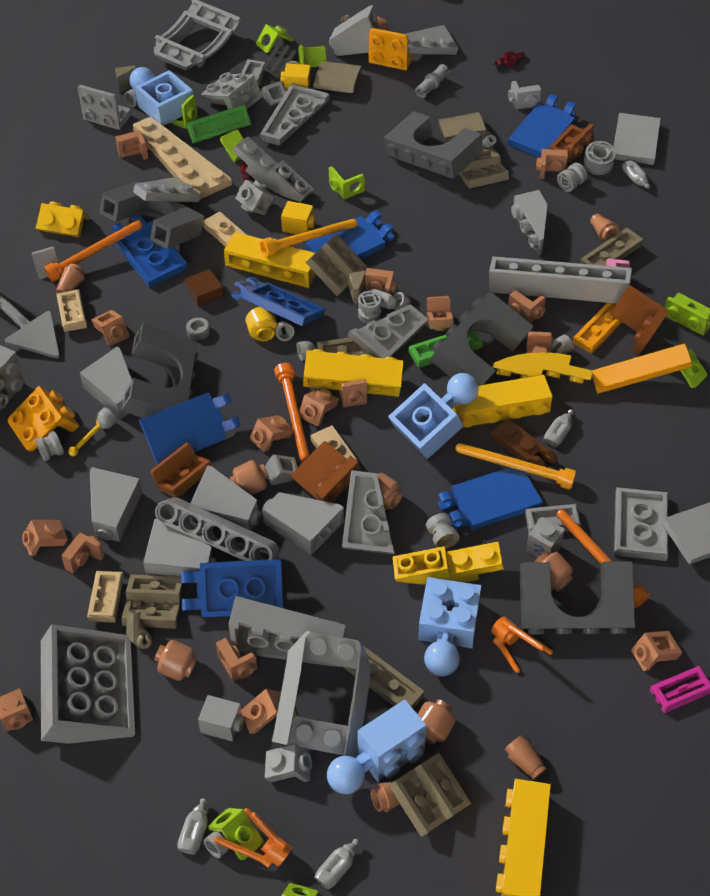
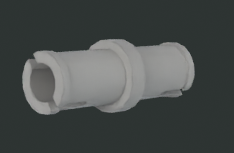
M441 64L433 73H429L425 80L416 87L415 92H418L417 95L420 98H425L433 89H437L440 82L449 75V71H446L448 68Z

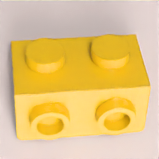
M50 202V204L41 203L36 229L38 231L80 238L83 222L89 219V215L80 206L70 205V208L63 207L62 204L57 202Z

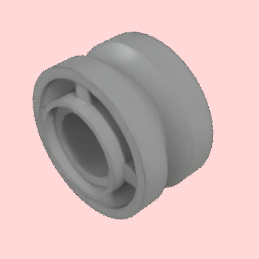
M605 141L590 143L586 148L584 157L585 169L595 175L609 173L613 168L616 156L614 147Z

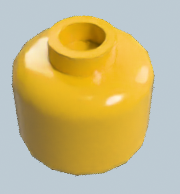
M256 307L247 314L245 321L249 334L253 339L263 342L275 336V328L278 323L273 312L262 307Z

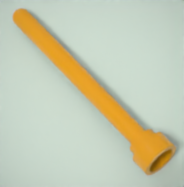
M350 219L278 240L271 237L261 239L259 242L260 251L264 257L275 255L280 248L355 228L358 222L355 219Z
M458 443L455 446L456 452L556 480V483L565 489L570 490L576 470L565 468V470L560 469L558 471L462 443Z

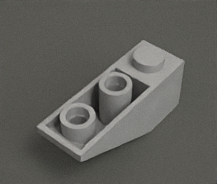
M536 190L515 195L511 212L513 217L517 218L520 223L521 231L527 235L531 248H534L538 256L542 255L548 204L541 192Z

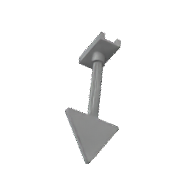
M0 294V308L21 328L7 337L5 344L58 359L59 351L51 312L46 311L30 322Z

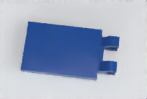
M550 94L545 105L538 103L508 138L507 145L541 158L542 149H549V146L571 124L574 125L576 112L573 110L577 104L568 101L564 110H560L557 108V104H555L558 96Z
M378 210L371 212L366 219L362 216L355 218L358 222L355 228L337 232L361 260L385 249V242H390L395 238L391 233L395 228L390 223L383 225L379 220L382 218V214ZM336 233L306 241V250L316 253Z
M140 214L132 216L131 219L133 222L141 221L143 224L142 228L114 243L149 288L188 269L187 262L174 247L166 249L150 240L153 221L146 223ZM121 223L112 226L115 232L124 228Z
M255 277L246 278V281L251 283L252 287L244 281L234 283L235 286L241 289V293H232L231 296L234 299L243 298L301 326L324 316L326 308L268 282L262 283Z
M205 393L140 419L139 423L156 465L185 443L191 444L194 452L227 439L225 431L241 426L238 416L224 420L219 407L232 403L229 393L213 399L210 393Z
M510 467L451 486V492L443 491L438 495L441 500L438 502L441 511H447L458 506L459 510L449 513L453 523L452 527L456 530L469 525L471 530L474 531L525 514V509L539 508L543 504L527 474L524 471Z
M281 559L200 563V571L181 572V583L197 582V598L182 599V610L202 609V617L231 616L235 596L283 608Z

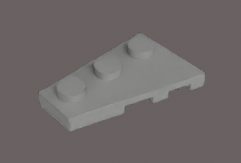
M351 470L342 549L394 555L377 473Z

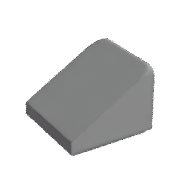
M282 81L264 86L261 90V94L269 106L279 104L286 93Z
M54 247L32 252L35 269L39 278L48 277L44 266L51 262L59 264Z
M274 454L265 466L270 477V484L272 485L293 481L291 474L298 468L295 457Z

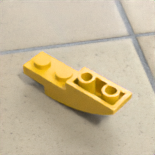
M548 352L515 355L497 361L492 366L493 369H497L496 374L511 377V373L521 375L520 379L540 376L542 371H546V376L560 379V375L570 377L569 381L583 384L584 380H591L593 372L592 370L569 365L571 355Z
M499 542L446 552L443 546L393 556L396 582L426 585L427 577L469 582L479 580L478 574L504 569Z

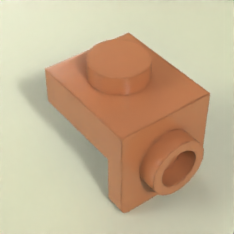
M140 130L115 137L120 158L141 153L144 160L148 159L149 142L147 138H143Z
M515 290L509 295L508 306L526 321L532 323L535 319H540L543 316L546 298L541 295L532 302Z
M449 296L427 298V318L430 329L445 331L454 324L450 311Z
M317 389L304 395L299 411L300 418L315 426L321 425L324 413L337 407L339 398L331 395V392L326 389Z
M279 415L258 418L250 435V440L263 452H267L274 440L290 438L294 429Z
M31 520L22 536L23 544L27 547L30 556H35L40 546H64L68 539L60 520Z

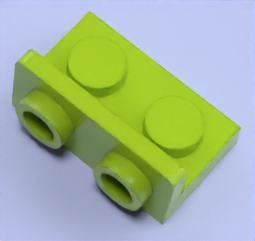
M679 292L674 298L668 297L664 307L669 310L666 317L701 335H704L709 330L710 308Z

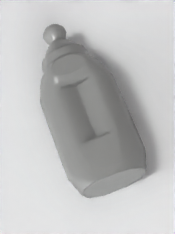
M629 160L623 163V171L635 184L645 186L646 189L650 188L647 174L636 162Z
M377 289L368 290L380 295V307L394 309L396 306L395 298L391 294Z
M568 410V413L562 414L553 421L544 435L543 440L547 445L558 447L572 427L571 415L574 413L573 410Z
M204 798L200 799V804L193 808V811L185 819L177 842V849L181 852L195 855L200 848L208 824L205 807L207 800Z
M353 839L352 843L344 844L343 847L334 850L316 871L315 880L327 890L335 886L351 867L359 840Z

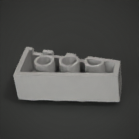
M235 596L229 620L231 645H235L240 654L253 652L255 656L287 660L288 650L306 631L346 638V625ZM302 659V662H305V663H312V664H319V665H327V666L341 667V666H336V665H331V664H326V663H321V662H315V661H310V660Z

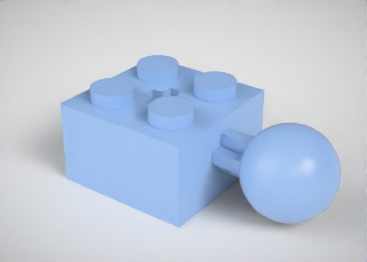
M139 67L133 70L130 75V85L136 90L138 107L149 117H152L163 126L182 117L181 105L193 95V90L170 70L155 77L150 69Z
M456 374L449 380L447 394L443 398L438 397L424 383L388 418L394 427L428 459L463 427L458 415L452 408L457 404L466 405L474 401L479 392L478 382L470 374Z
M427 577L419 621L418 640L433 642L427 648L424 655L425 665L432 674L436 676L452 674L458 668L460 662V655L455 646L473 647L481 585Z
M403 700L357 730L358 756L356 758L340 756L334 759L328 767L327 780L334 791L340 794H351L362 786L365 772L368 770L377 782L384 778L390 779L394 777L402 766L408 762H416L424 754L426 724L408 702Z

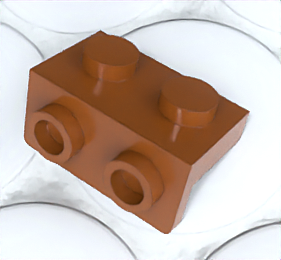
M590 123L583 130L571 124L549 146V149L568 150L567 162L571 163L576 157L581 155L587 145L593 142L595 137L593 133L594 125Z
M185 443L155 466L150 473L159 491L178 498L202 479L207 465L212 467L213 465L210 460L195 455L191 444Z

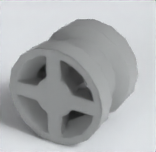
M55 431L50 432L45 438L38 437L35 439L44 461L50 460L53 455L60 456L64 454Z

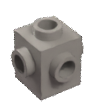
M245 180L239 188L235 199L242 203L241 208L250 213L256 212L265 215L275 196L266 190L267 186L258 180H255V182Z

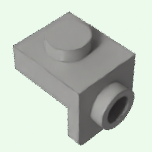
M516 81L511 82L508 98L510 102H513L516 110L536 107L538 103L540 104L541 88L539 85L519 88Z
M293 744L266 751L265 779L275 782L297 777L303 782L310 781L311 756L298 745Z

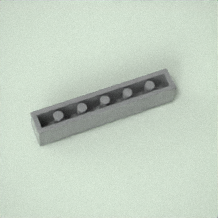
M492 256L489 269V291L492 293L511 294L516 290L524 296L540 297L542 295L546 298L617 304L626 288L630 285L632 268Z

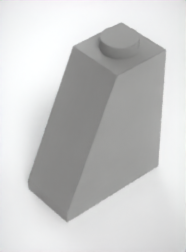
M373 5L368 6L334 28L329 38V44L331 49L334 50L335 56L369 53V31L371 28L381 29Z
M116 347L82 370L80 376L83 388L121 419L130 414L121 410L125 390L132 379L120 348Z
M207 465L191 504L252 531L253 526L258 525L261 517V511L258 510L257 499L215 468ZM191 515L192 520L198 522L197 518Z
M91 467V515L95 536L107 541L114 540L120 542L142 495L140 479Z
M281 492L273 499L267 500L262 509L263 522L266 526L310 555L344 522V507L340 504Z
M154 519L143 562L146 575L181 577V572L200 571V563L217 562V558H213L211 546L161 523L158 519Z

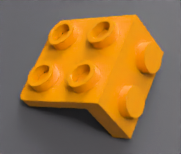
M371 28L369 31V63L407 71L414 57V54H408V36Z
M38 386L9 416L8 423L26 450L34 451L37 448L35 439L47 437L57 426L72 433L79 427L73 418L75 416L74 412L63 404L64 398L57 391L53 390L51 392Z

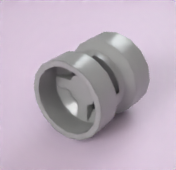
M573 163L567 170H563L557 175L558 184L564 191L571 192L577 185L587 180V171L581 164Z
M365 291L359 295L358 318L362 322L369 323L373 320L376 322L380 319L381 297L378 293Z
M447 513L436 514L426 522V528L429 534L433 535V542L436 548L443 546L445 549L450 548L460 538L457 530L452 527V520Z

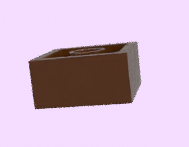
M210 269L184 279L185 288L198 307L224 296L223 286Z

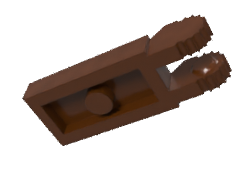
M509 418L491 431L492 439L519 460L547 467L545 462H548L550 465L558 462L554 451L545 447Z

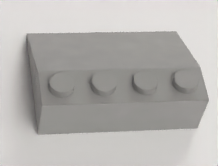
M51 624L41 640V741L71 744L133 737L135 735L132 658L131 641L127 638V635Z

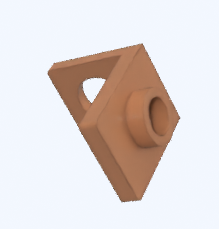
M366 379L342 383V391L339 390L343 408L367 404Z
M265 689L241 709L250 734H256L277 716L278 699L281 696L280 691ZM294 709L293 716H298Z

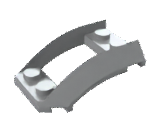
M191 0V6L187 11L183 12L176 23L161 36H155L156 47L154 46V54L158 59L187 71L203 63L216 53L230 38L240 23L241 18L199 0ZM197 23L220 32L215 40L200 53L179 44L188 36Z
M306 631L288 650L272 742L285 745L296 744L302 748L357 757V730L363 727L371 665L362 641ZM302 659L356 669L348 726L293 716Z

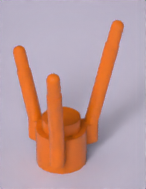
M506 616L498 619L492 627L491 632L496 636L493 643L500 648L515 673H520V669L504 645L505 643L512 645L520 637L540 651H544L549 655L553 654V650L521 630Z
M249 808L244 809L245 813L269 838L261 848L265 853L264 856L218 836L214 837V842L255 859L267 868L271 863L279 867L293 848L279 837L256 812H252Z

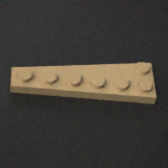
M152 117L133 124L134 131L140 130L143 138L148 139L150 150L173 177H178L183 182L192 185L193 189L201 194L200 199L232 185L231 178Z

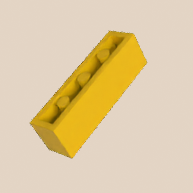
M234 232L224 249L225 265L228 267L306 288L310 287L316 276V273L305 263L315 254L310 251L287 246L280 248L275 255L264 257L259 247L260 238Z
M321 349L307 350L303 387L342 391V383L366 379L368 394L399 397L403 360H398L394 357L375 358L368 354L357 356L350 355L347 352L329 353Z
M540 375L481 385L474 401L466 405L457 404L452 410L458 415L463 427H472L479 424L495 423L508 418L519 419L525 416L549 413L552 394L545 376Z
M515 779L513 789H507L505 807H511L510 817L504 816L502 835H508L507 845L501 844L499 863L505 865L504 873H498L496 892L501 893V896H540L551 784Z

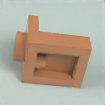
M542 149L541 158L536 159V171H540V179H544L545 171L562 172L566 170L568 150Z
M367 268L365 273V290L377 289L394 295L397 291L394 271Z
M110 310L91 319L94 327L103 333L109 346L129 338V333L122 316L115 311Z
M528 332L526 353H551L552 333Z
M79 533L61 555L65 570L74 574L79 567H82L87 562L89 555L102 560L104 558V551L100 540L94 536L88 537Z
M669 631L644 633L631 649L643 671H649L658 661L677 660L682 654Z
M226 638L216 642L218 657L232 681L239 678H247L257 670L256 656L253 652L241 657L235 645L231 647Z
M20 688L0 696V719L6 732L12 729H20L28 722L33 721Z

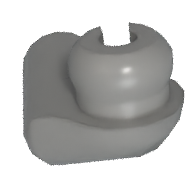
M486 131V136L482 137L483 149H488L496 143V137L491 135L489 131Z

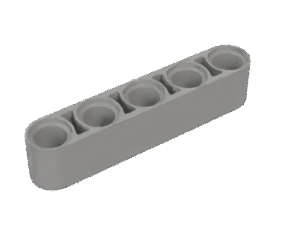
M176 497L169 498L160 502L156 507L155 514L161 523L244 561L275 560L279 556V547L274 541ZM168 505L174 508L175 514L173 517L167 512ZM191 515L197 518V527H194L190 523ZM214 526L220 528L222 532L221 538L214 535ZM237 537L244 539L246 544L244 549L237 545ZM261 547L268 550L269 559H264L260 555Z

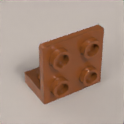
M629 285L614 307L611 315L637 332L633 338L636 343L631 350L639 355L669 310Z
M324 441L291 474V477L316 500L333 503L350 485L351 470L361 471L358 461L351 455L346 459L328 442Z

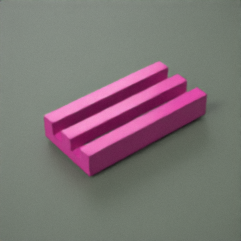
M697 666L652 685L650 692L652 695L655 694L656 702L662 705L663 713H667L709 695L710 681L700 666ZM694 677H699L698 680H695L688 684L681 685L678 688L669 691L665 694L661 692Z

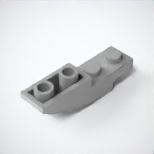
M247 136L234 147L233 152L248 165L245 171L254 179L264 183L270 190L300 202L314 191V188L285 161L275 162L250 137Z

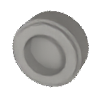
M204 318L191 319L186 325L188 337L193 340L207 338L210 334L209 322Z

